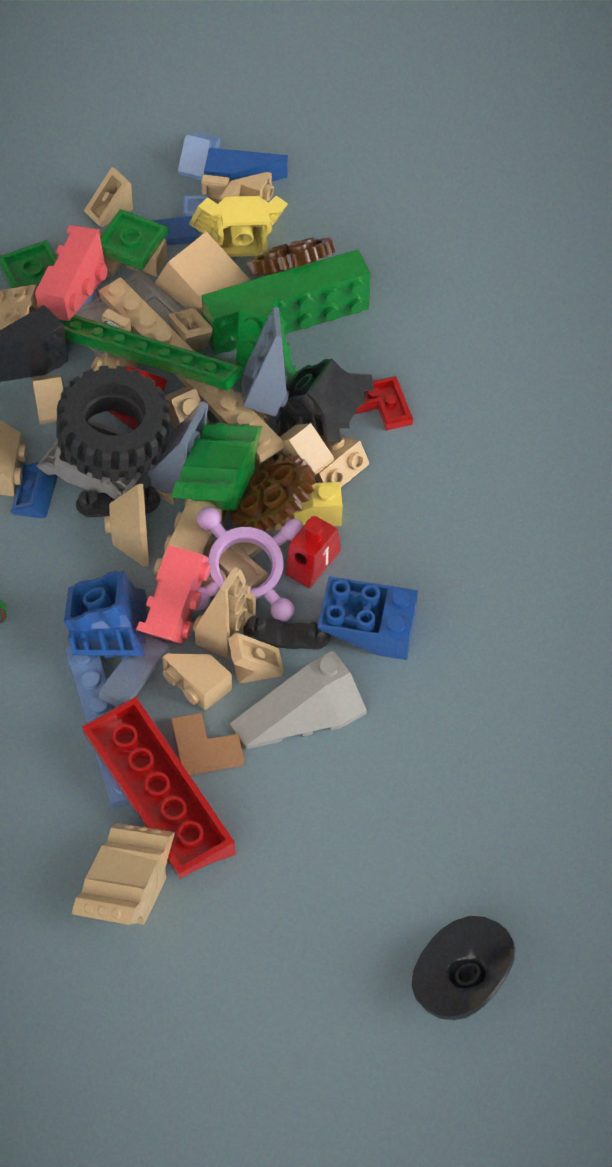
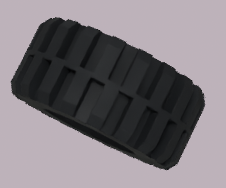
M107 365L100 366L97 371L89 369L83 372L82 378L76 376L70 381V385L63 389L61 399L58 401L56 420L58 446L60 451L65 454V459L70 465L77 464L78 471L85 475L89 472L92 474V478L102 480V477L110 478V481H119L120 477H125L126 480L136 478V473L144 474L151 469V464L156 465L159 462L168 443L170 406L169 402L165 399L163 390L159 386L155 388V381L149 376L144 378L141 376L142 372L132 369V371L125 370V366L116 365V368H109ZM117 411L132 417L139 426L130 433L113 436L96 431L87 421L98 413Z

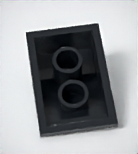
M45 305L0 330V382L46 375L68 362L64 324Z

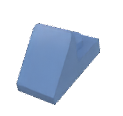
M195 131L193 136L186 135L178 167V175L202 180L209 148H219L220 137Z

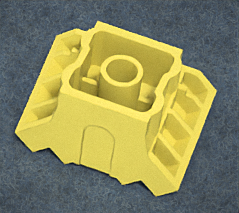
M259 196L225 197L219 204L207 197L197 207L189 225L203 234L207 231L229 257L258 256L267 250V235L271 233L272 226L277 222L288 203L278 196H275L269 203Z

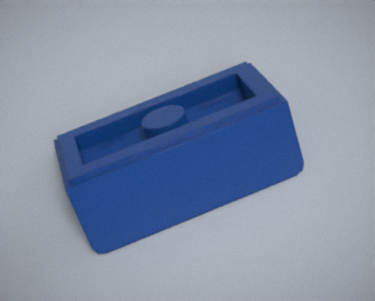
M39 462L24 465L22 482L17 487L10 512L14 515L46 518L58 476L56 474L47 475L37 467Z

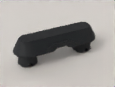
M144 486L146 513H151L159 506L161 501L160 495L154 487L148 486V488H145ZM89 490V492L82 491L76 501V508L79 513L90 518L110 516L109 504L114 499L105 492L97 494L92 490Z
M251 616L243 627L245 636L277 648L319 650L325 647L331 638L330 634L318 629L316 622L310 624L297 622L292 624L284 623L280 620L265 619L262 616H259V618Z

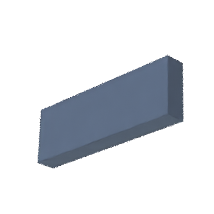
M145 634L146 643H142L145 656L123 658L99 690L98 699L118 707L136 697L163 660V656L168 653L169 644Z

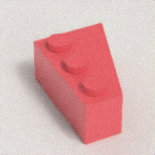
M168 545L156 576L158 584L154 597L149 596L146 602V606L150 607L148 617L145 623L139 621L136 630L149 636L183 645L185 639L188 640L193 630V622H190L193 610L197 611L200 606L202 593L198 592L202 581H206L209 576L211 566L208 563L209 558L203 554Z

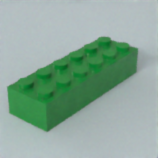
M357 249L203 294L202 317L212 327L209 345L214 355L237 349L239 312L249 291L277 297L285 326L284 334L308 329L314 325L368 310L371 272Z

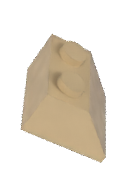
M1 420L0 495L15 496L16 486L21 485L23 470L20 468L21 462L26 461L27 445L22 444L21 432Z

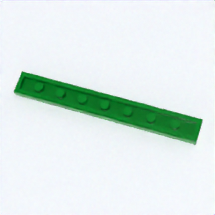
M74 315L69 321L60 320L64 324L66 340L226 391L244 375L243 367L81 316Z

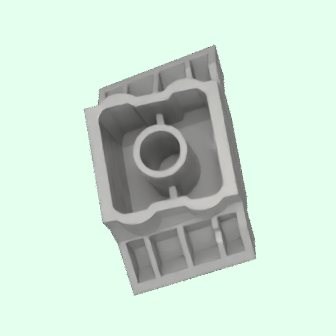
M92 419L87 421L93 429L100 433L113 436L125 434V431ZM58 439L37 464V467L47 475L56 474L67 483L86 490L95 491L97 494L105 492L114 500L130 490L142 475L138 472L136 473V478L126 480L125 477H120L119 481H110V478L102 477V480L92 478L91 473L88 472L85 475L78 471L77 464L70 465L65 459V454L60 451Z

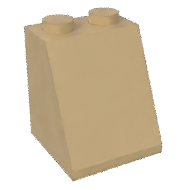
M206 231L166 264L155 284L187 309L195 308L202 316L203 294L251 280Z

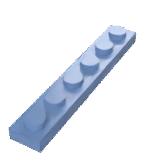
M70 647L65 648L86 724L115 709L114 705L98 699L99 690L107 681L99 656L97 658L72 655ZM95 752L111 809L129 805L130 803Z

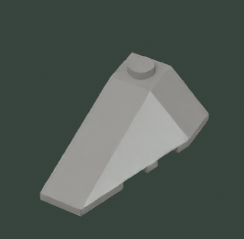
M333 650L307 664L229 723V727L234 734H239L240 742L244 748L250 749L281 742L283 738L302 734V737L313 735V731L321 729H340L367 714V710L350 671Z

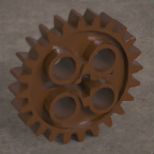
M312 237L292 241L289 245L285 243L270 248L268 252L248 260L247 265L252 276L271 275L326 258L328 255L335 253L336 249L333 238L314 239Z
M289 454L286 459L281 455L277 462L270 459L266 467L261 464L257 473L254 472L236 511L229 509L231 511L229 517L232 519L233 524L237 528L253 527L266 532L267 528L273 532L277 524L283 527L285 519H294L293 513L296 510L302 511L301 504L310 500L307 494L314 492L312 487L316 483V480L313 478L315 476L314 471L305 459H301L299 455L294 458L292 454Z

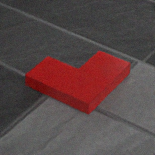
M396 376L373 381L374 391H364L365 404H361L355 414L378 410L386 431L413 425L412 414Z

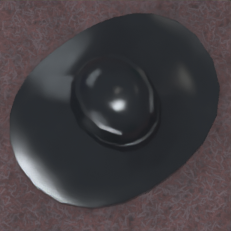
M467 916L457 919L442 928L424 948L413 970L411 986L415 999L423 1009L440 1019L458 1020L467 1018L484 1007L504 983L515 959V943L507 929L500 923L481 916Z

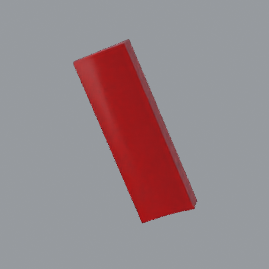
M137 697L82 726L84 735L146 828L175 832L167 861L179 879L211 863L236 855L235 841Z

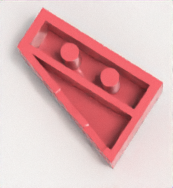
M69 225L66 231L69 237L65 245H59L56 250L57 255H59L54 266H48L35 291L38 308L45 305L59 320L69 321L85 303L88 296L93 294L94 289L96 290L102 281L106 279L108 268L105 264L98 229Z

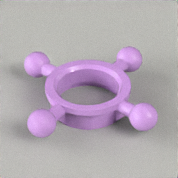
M205 507L201 509L197 515L198 525L204 530L211 531L217 540L211 547L208 563L211 565L209 574L212 582L203 588H199L198 592L202 593V599L197 611L204 610L209 605L210 597L219 591L225 581L219 569V559L222 553L231 545L248 542L261 547L269 556L272 565V571L268 579L260 586L252 588L250 593H253L256 599L262 596L266 598L271 605V615L275 620L289 621L295 612L294 605L290 600L280 598L273 588L279 582L283 571V556L280 546L287 541L291 542L304 526L302 522L296 518H289L285 520V525L281 526V531L271 537L266 532L253 527H238L226 531L220 524L221 517L215 508Z

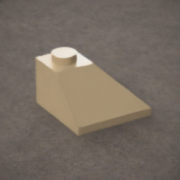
M137 484L109 504L110 516H104L105 533H111L113 546L141 566L149 567L143 484Z

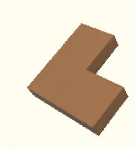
M202 713L171 718L179 760L190 776L245 766L239 734L208 739Z

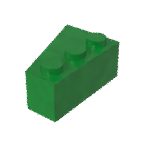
M249 291L240 308L236 365L243 367V370L272 307L279 308L277 297ZM279 308L287 387L297 369L292 363L290 356L291 348L285 338V326Z

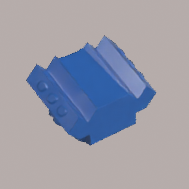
M124 570L109 572L100 578L83 580L74 586L68 587L64 623L69 629L68 640L72 655L88 656L89 658H97L98 656H104L105 658H112L113 656H119L120 658L145 656L142 643H146L145 634L137 631L136 628L139 621L146 622L147 613L145 606L147 596L144 589H138L133 586Z

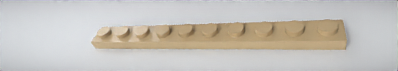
M121 277L98 290L100 299L111 310L131 320V330L133 333L195 352ZM174 374L186 387L196 388L201 402L208 403V409L221 423L263 426L255 454L260 463L284 448L283 440L252 409L244 407L243 400L231 388L226 391Z

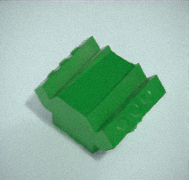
M237 423L205 424L201 437L196 439L182 467L180 479L175 481L171 498L191 499L193 501L203 500L213 503L219 509H232L236 511L255 472V454L263 426L238 425Z

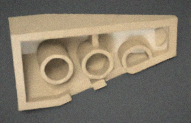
M233 567L203 615L200 614L193 625L196 645L227 659L231 654L228 638L236 632L244 634L243 627L248 618L256 615V597L253 593H250V586L245 584L246 579L240 568Z

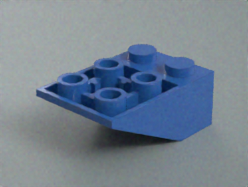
M329 576L318 629L375 655L407 660L417 611L418 590Z

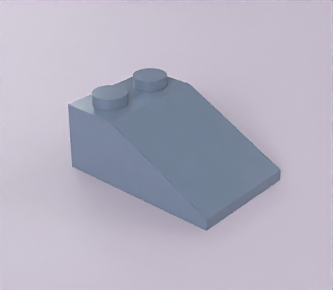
M273 306L243 370L244 375L241 377L243 406L275 417L279 408L286 405L289 391L286 390L287 376L284 369L279 308Z
M202 401L173 430L161 459L156 465L151 464V469L148 471L152 487L172 494L175 481L180 479L182 467L196 439L201 437L203 426L207 424L208 403Z

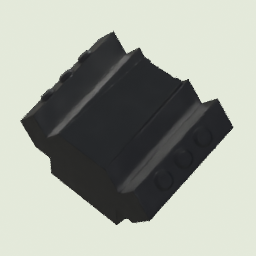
M324 359L318 364L307 365L298 370L286 387V390L289 391L287 403L284 407L279 408L281 414L276 420L277 435L281 437L295 425L311 423L323 442H341L339 428H350L349 422L360 405L365 404L364 391H374L372 375L348 373L333 359Z

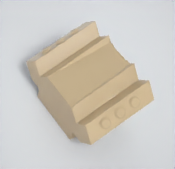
M121 823L113 825L107 842L101 846L85 878L82 892L75 899L72 914L127 925L137 923L144 925L167 878V859L175 832Z

